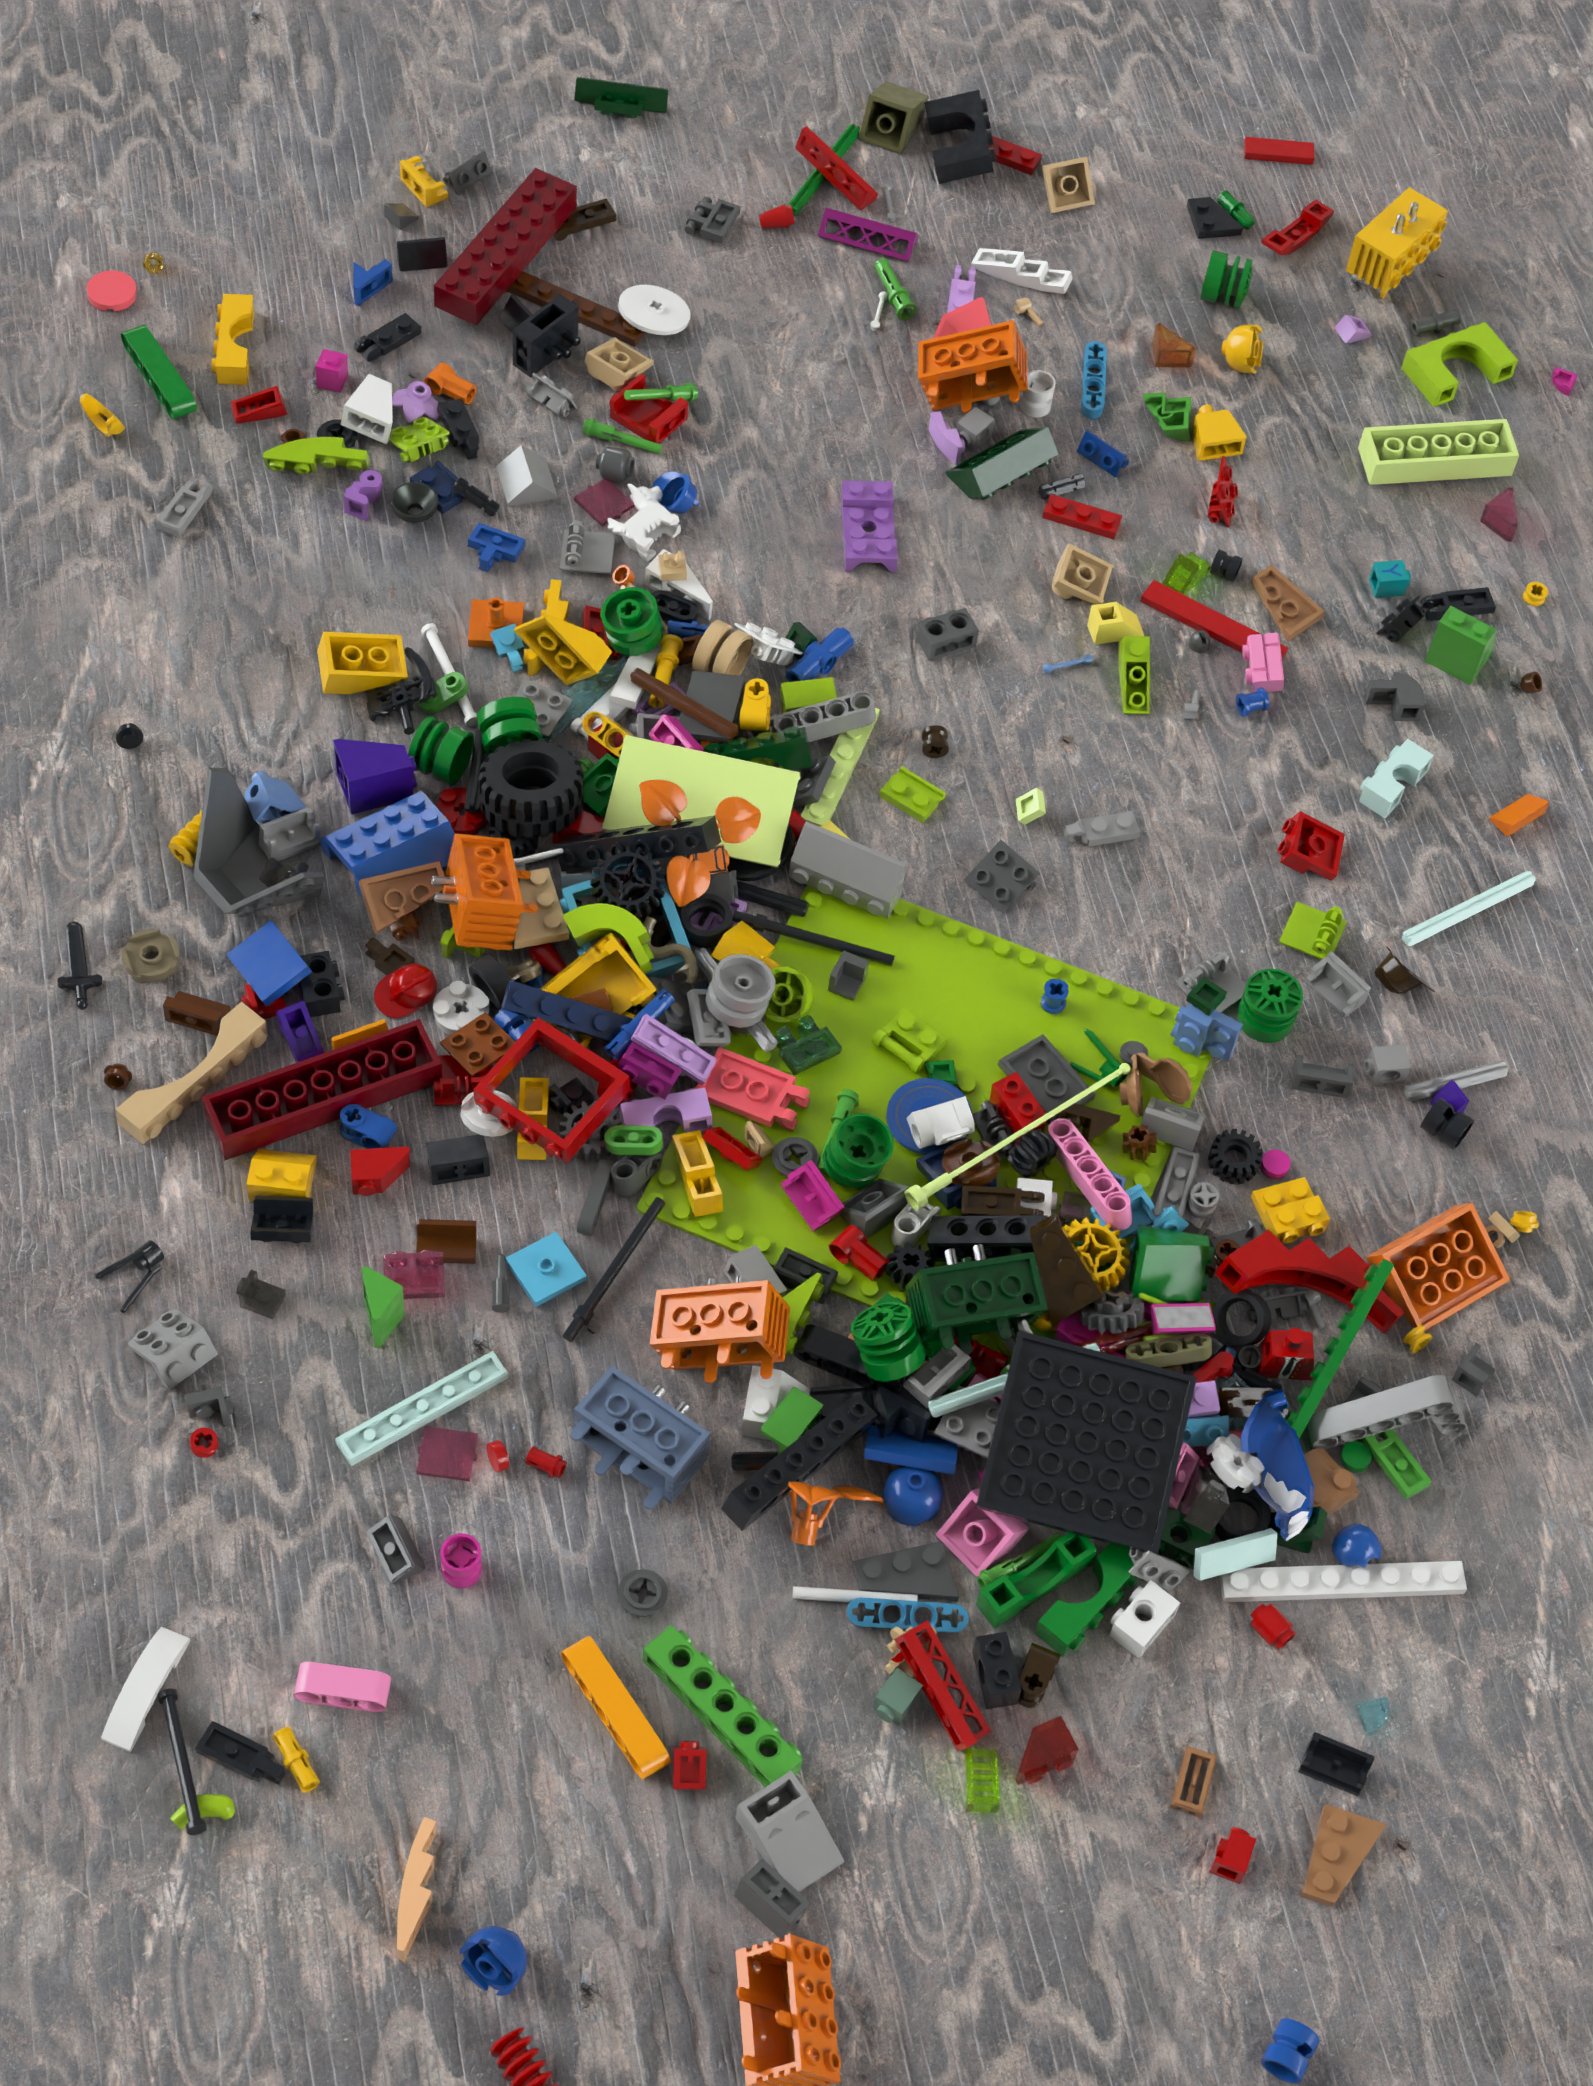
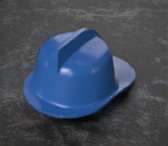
M666 472L656 479L651 487H660L663 497L659 503L668 511L684 514L692 505L699 506L700 504L696 499L697 488L686 474Z

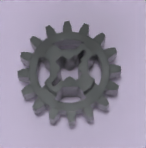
M585 1101L582 1102L580 1109L574 1105L571 1106V1114L564 1113L563 1122H560V1137L564 1139L592 1106H587ZM612 1111L577 1151L574 1155L575 1158L583 1154L585 1161H588L590 1156L594 1155L598 1161L600 1160L601 1153L608 1157L611 1155L606 1149L604 1136L609 1128L622 1125L621 1120L617 1119L616 1111Z
M1103 1291L1102 1297L1079 1310V1319L1082 1321V1326H1089V1330L1096 1329L1099 1333H1103L1105 1330L1111 1333L1126 1332L1127 1327L1136 1328L1137 1323H1142L1144 1317V1303L1141 1302V1298H1134V1294L1127 1295L1124 1291H1120L1118 1294L1112 1291Z

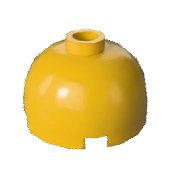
M1240 325L1230 332L1227 340L1223 341L1222 355H1226V361L1233 370L1241 373H1257L1253 368L1255 365L1260 367L1263 353V341L1258 340V333L1263 334L1260 325Z

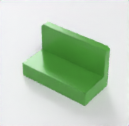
M792 1387L763 1424L760 1432L779 1444L778 1454H780L821 1421L824 1405L798 1388Z

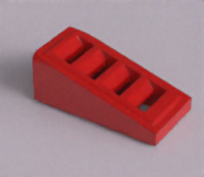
M278 386L230 402L236 424L288 415ZM245 407L246 412L242 413L240 408Z

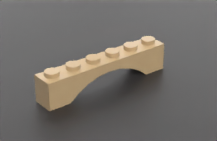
M243 1002L239 1003L221 1019L218 1036L207 1057L194 1070L168 1085L136 1091L115 1109L118 1125L141 1144H144L150 1138H155L162 1128L171 1120L177 1119L190 1103L198 1101L203 1096L205 1090L212 1084L219 1083L227 1071L234 1065L238 1066L241 1064L249 1052L263 1045L268 1037L266 1021Z

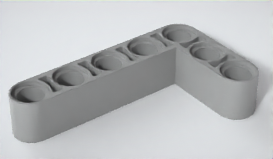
M745 679V686L750 681L749 679ZM745 686L738 709L739 714L743 705ZM856 692L771 716L768 731L745 730L749 739L757 737L763 732L777 733L792 726L805 727L808 741H816L872 724L876 719L874 697L869 692Z
M1434 1375L1314 1412L1307 1424V1430L1313 1449H1329L1431 1417L1443 1435L1458 1434L1464 1431L1467 1425L1460 1400L1447 1378L1443 1375Z

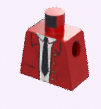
M1291 1328L1289 1331L1271 1330L1258 1345L1262 1354V1360L1256 1367V1372L1268 1378L1313 1379L1310 1377L1314 1368L1313 1334L1311 1332L1302 1331L1299 1328Z

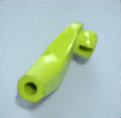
M196 1795L201 1818L220 1817L223 1820H227L235 1813L233 1800L227 1795ZM185 1804L170 1817L180 1830L184 1829L188 1823Z

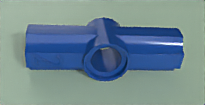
M844 627L836 628L820 643L817 641L812 642L804 651L803 657L786 670L785 677L789 682L811 680L820 673L823 675L829 673L835 666L837 659L853 646L854 639L850 632Z

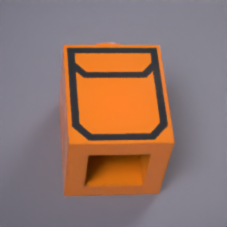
M724 844L717 845L709 852L693 854V861L698 860L706 864L710 874L728 872L729 854L725 850Z

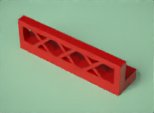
M807 126L801 130L795 149L859 210H862L877 199L878 193Z
M928 1620L894 1639L917 1681L923 1685V1692L957 1751L970 1747L977 1740L991 1732ZM924 1630L930 1641L927 1652L916 1635ZM931 1659L942 1662L946 1670L943 1680ZM947 1687L958 1690L959 1694L961 1695L962 1698L959 1708L955 1704L953 1698L947 1690ZM963 1715L974 1718L980 1731L972 1734Z

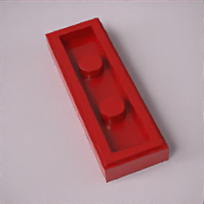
M1245 137L1244 159L1313 165L1314 143Z

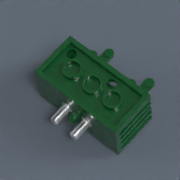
M979 1244L973 1246L976 1261H972L971 1257L961 1259V1263H958L955 1250L947 1249L944 1252L947 1265L920 1269L905 1287L910 1309L914 1317L913 1320L916 1323L917 1332L921 1337L922 1343L941 1340L942 1347L949 1350L954 1345L953 1338H957L960 1350L970 1355L972 1353L970 1335L998 1331L999 1337L1002 1340H1008L1011 1337L1010 1329H1014L1015 1336L1017 1337V1333L1020 1331L1018 1328L1019 1321L1026 1320L1029 1326H1032L1036 1319H1039V1316H1042L1048 1309L1034 1252L986 1259L983 1245Z

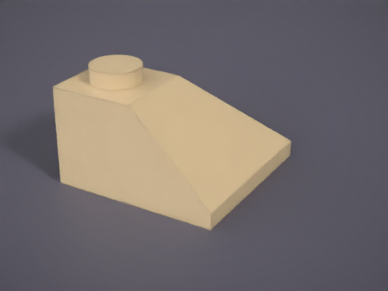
M1087 157L1042 166L1050 213L1095 204Z

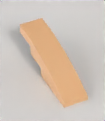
M426 1817L423 1818L411 1847L402 1880L397 1921L398 1959L405 1962L433 1902L432 1891L426 1889L425 1886L435 1867L434 1856L427 1852L437 1833L436 1821Z

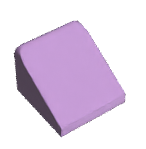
M1345 315L1335 327L1344 343H1352L1372 336L1361 318Z

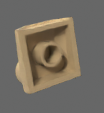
M615 337L587 352L584 360L587 365V371L593 378L604 382L617 392H620L631 379H635L654 363L652 359L647 358Z
M1068 544L1058 562L1052 581V589L1057 596L1063 599H1070L1075 596L1094 604H1103L1104 594L1114 565Z

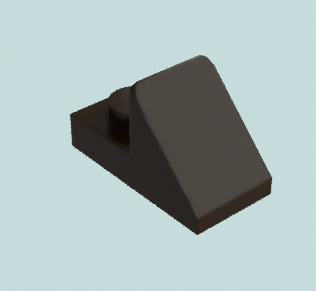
M1074 1103L1059 1112L1056 1119H1067L1076 1128L1083 1127L1081 1135L1089 1143L1120 1121L1121 1115Z

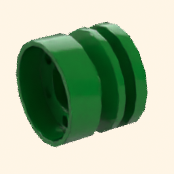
M1213 250L1200 300L1216 303L1221 293L1225 294L1224 306H1228L1231 296L1236 297L1234 308L1240 309L1242 302L1247 297L1252 278V259L1247 258L1244 269L1238 268L1241 257L1237 256L1233 265L1230 266L1228 265L1227 253Z
M428 716L416 730L408 756L413 755L416 771L420 770L424 775H429L433 771V777L436 780L448 785H455L469 764L474 747V735L457 726L449 730L447 722H439L437 718Z
M1268 968L1260 970L1249 977L1237 1010V1021L1243 1024L1241 1030L1250 1038L1259 1042L1273 1043L1287 1037L1295 1024L1303 1001V990L1299 982L1289 973L1279 969Z
M856 1113L847 1116L839 1123L825 1147L822 1155L823 1167L836 1184L847 1189L865 1188L878 1178L883 1167L889 1161L894 1149L893 1135L886 1124L870 1114Z
M901 1302L880 1303L867 1308L853 1320L850 1330L860 1351V1357L868 1377L877 1381L897 1380L913 1373L925 1361L926 1351L917 1332V1326L909 1306Z

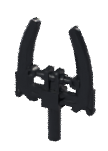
M407 647L404 650L405 655L412 663L417 676L411 682L400 680L399 685L392 683L391 688L385 692L379 690V687L367 690L368 703L366 704L371 721H375L378 716L386 717L389 715V712L397 711L401 717L404 733L410 735L415 731L410 711L414 710L413 704L418 701L419 703L426 702L430 696L436 698L438 693L434 679L431 677L424 660L412 648ZM415 686H416V688H419V689L414 690V691H411V692L409 691V690H411L412 687H415ZM387 697H392L390 700L386 701Z

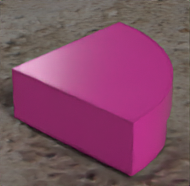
M1555 367L1552 374V382L1561 393L1569 396L1578 375Z

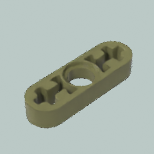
M1191 1333L1136 1342L1126 1348V1359L1160 1368L1203 1361L1212 1355V1339L1205 1333ZM1173 1350V1351H1176V1352H1173V1353H1164L1163 1351Z

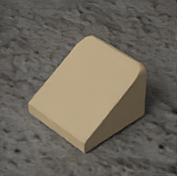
M751 1121L746 1122L744 1139L750 1148L762 1158L773 1153L775 1146L765 1131Z

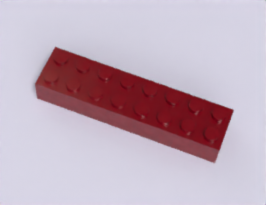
M535 168L434 284V307L477 326L577 208V186Z
M418 1019L202 1096L204 1113L224 1159L228 1160L340 1119L341 1110L349 1104H356L362 1108L369 1109L434 1085L433 1081L439 1080V1077H442V1063L421 1020Z

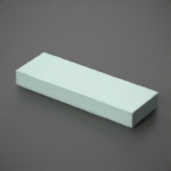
M1270 1528L1196 1548L1193 1576L1201 1581L1276 1560L1277 1532Z

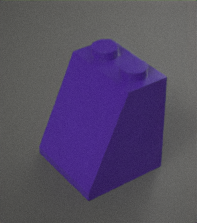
M346 739L333 740L336 775L351 815L392 805L414 794L413 788L417 787L416 777L413 772L416 771V764L413 755L408 756L404 745Z

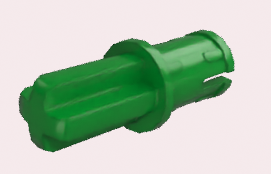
M1227 190L1220 193L1218 196L1220 199H1217V202L1245 229H1250L1255 224V220L1244 209V204L1238 202Z

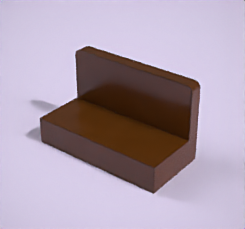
M181 991L177 992L175 998L167 996L163 1004L165 1021L216 1036L219 1033L221 1019L231 1011L229 1005Z
M417 1220L416 1262L476 1264V1221Z

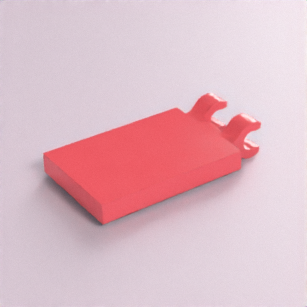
M719 1047L713 1056L717 1061L706 1082L702 1085L698 1083L695 1089L705 1087L708 1102L768 1127H771L774 1121H776L783 1128L793 1131L798 1123V1120L795 1119L797 1112L786 1108L790 1101H792L796 1106L806 1109L810 1102V1098L807 1097L810 1090L795 1085L796 1077Z

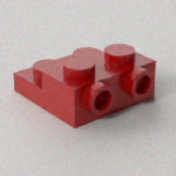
M1301 811L1294 817L1288 818L1282 827V832L1286 836L1280 843L1277 851L1281 855L1280 863L1301 874L1309 869L1332 881L1338 873L1345 834Z

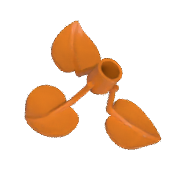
M659 779L648 780L639 784L642 810L651 824L663 827L670 825L674 819H676L675 821L681 820V816L678 813L682 812L687 806V798L681 787L673 782ZM728 797L722 800L715 810V817L718 821L717 826L718 829L720 828L722 840L727 843L737 844L750 838L759 826L761 819L760 810L740 797ZM693 854L687 855L688 859L684 856H675L667 866V886L672 899L678 907H683L702 896L710 884L711 878L708 867L702 861H693Z
M790 1481L788 1486L793 1491L788 1495L791 1498L792 1506L791 1521L794 1522L791 1541L803 1545H815L818 1527H823L827 1514L838 1498L845 1497L852 1500L876 1501L881 1506L884 1504V1499L856 1486L837 1485L833 1486L831 1490L826 1487ZM796 1493L807 1502L806 1510L801 1509L799 1514ZM829 1500L818 1519V1513L812 1511V1506L818 1502Z

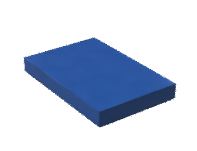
M272 920L226 954L266 1006H269L312 972Z
M871 1425L867 1431L864 1458L953 1475L956 1468L958 1447L957 1444L946 1439L942 1440L940 1437L929 1435L920 1443L895 1429L885 1439H882L878 1427Z

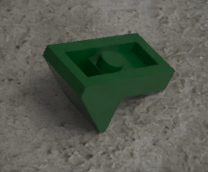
M1321 1506L1313 1507L1309 1522L1299 1534L1287 1541L1281 1536V1529L1276 1526L1275 1516L1277 1512H1271V1520L1267 1529L1271 1528L1277 1532V1545L1303 1553H1310L1313 1540L1322 1539L1327 1512Z

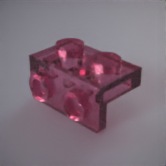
M424 1250L420 1253L395 1251L391 1254L383 1255L384 1276L403 1286L404 1299L445 1297L443 1252Z

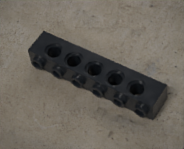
M714 815L673 821L670 825L663 827L649 824L570 835L556 844L555 848H562L564 850L562 854L557 855L561 871L598 867L597 861L599 859L606 861L605 853L607 851L614 856L615 848L617 847L621 849L622 853L626 852L628 845L631 846L633 853H636V850L640 847L642 848V856L650 852L652 859L709 852L721 843V838Z
M856 1393L731 1491L721 1508L722 1511L743 1531L793 1491L788 1486V1482L806 1481L865 1434L877 1417V1414Z

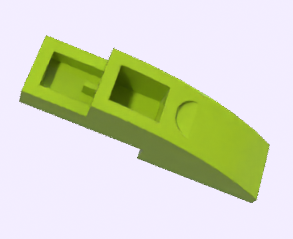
M338 437L299 439L263 452V460L266 467L274 471L294 470L299 474L316 473L318 463L327 468L343 466L352 471H360L361 469H368L370 461L366 450L346 448L344 439Z

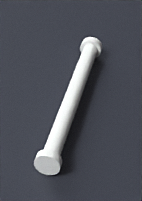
M433 623L426 624L421 629V632L428 639L444 674L447 675L448 673L455 672L437 635L438 629ZM467 695L458 700V703L465 716L464 722L466 726L475 727L477 726V713L474 712Z

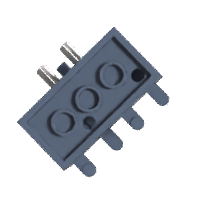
M611 1365L575 1407V1427L571 1431V1438L574 1441L580 1440L603 1456L595 1466L594 1471L597 1475H604L614 1464L620 1468V1472L623 1475L632 1476L652 1490L644 1500V1507L646 1509H654L662 1498L671 1504L707 1461L710 1432L685 1416L690 1409L689 1405L685 1402H681L675 1409L660 1399L665 1393L663 1387L661 1388L660 1385H657L650 1392ZM598 1431L600 1434L598 1436H592L590 1435V1432ZM645 1464L649 1468L646 1470H641L638 1468V1466Z

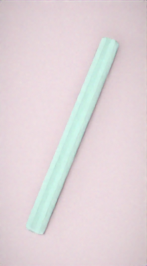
M1525 871L1404 931L1402 941L1405 942L1406 946H1412L1533 886L1536 878L1532 875L1531 871Z
M1096 1343L1084 1346V1348L1100 1352ZM1008 1373L929 1400L928 1408L931 1415L938 1417L1003 1394Z

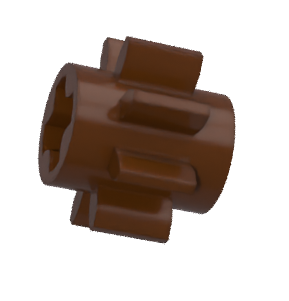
M1133 1125L1128 1133H1123V1153L1130 1152L1133 1161L1135 1159H1144L1146 1161L1151 1153L1157 1152L1156 1133H1150L1147 1125Z

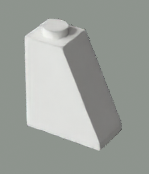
M368 374L345 403L341 425L387 444L393 422L392 383Z

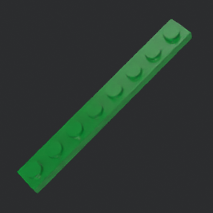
M1383 1259L1378 1265L1372 1264L1364 1276V1279L1367 1281L1363 1290L1359 1288L1350 1302L1354 1305L1350 1314L1346 1312L1337 1325V1328L1341 1329L1336 1338L1332 1337L1323 1351L1327 1353V1356L1323 1363L1319 1361L1310 1374V1377L1314 1378L1309 1387L1305 1386L1296 1400L1300 1405L1296 1412L1291 1411L1289 1417L1286 1418V1421L1296 1430L1298 1439L1301 1437L1394 1267V1264L1386 1259Z

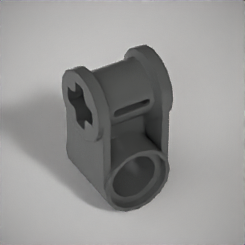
M658 1152L653 1155H622L611 1167L616 1194L621 1197L636 1195L643 1185L660 1169L663 1161L662 1154Z

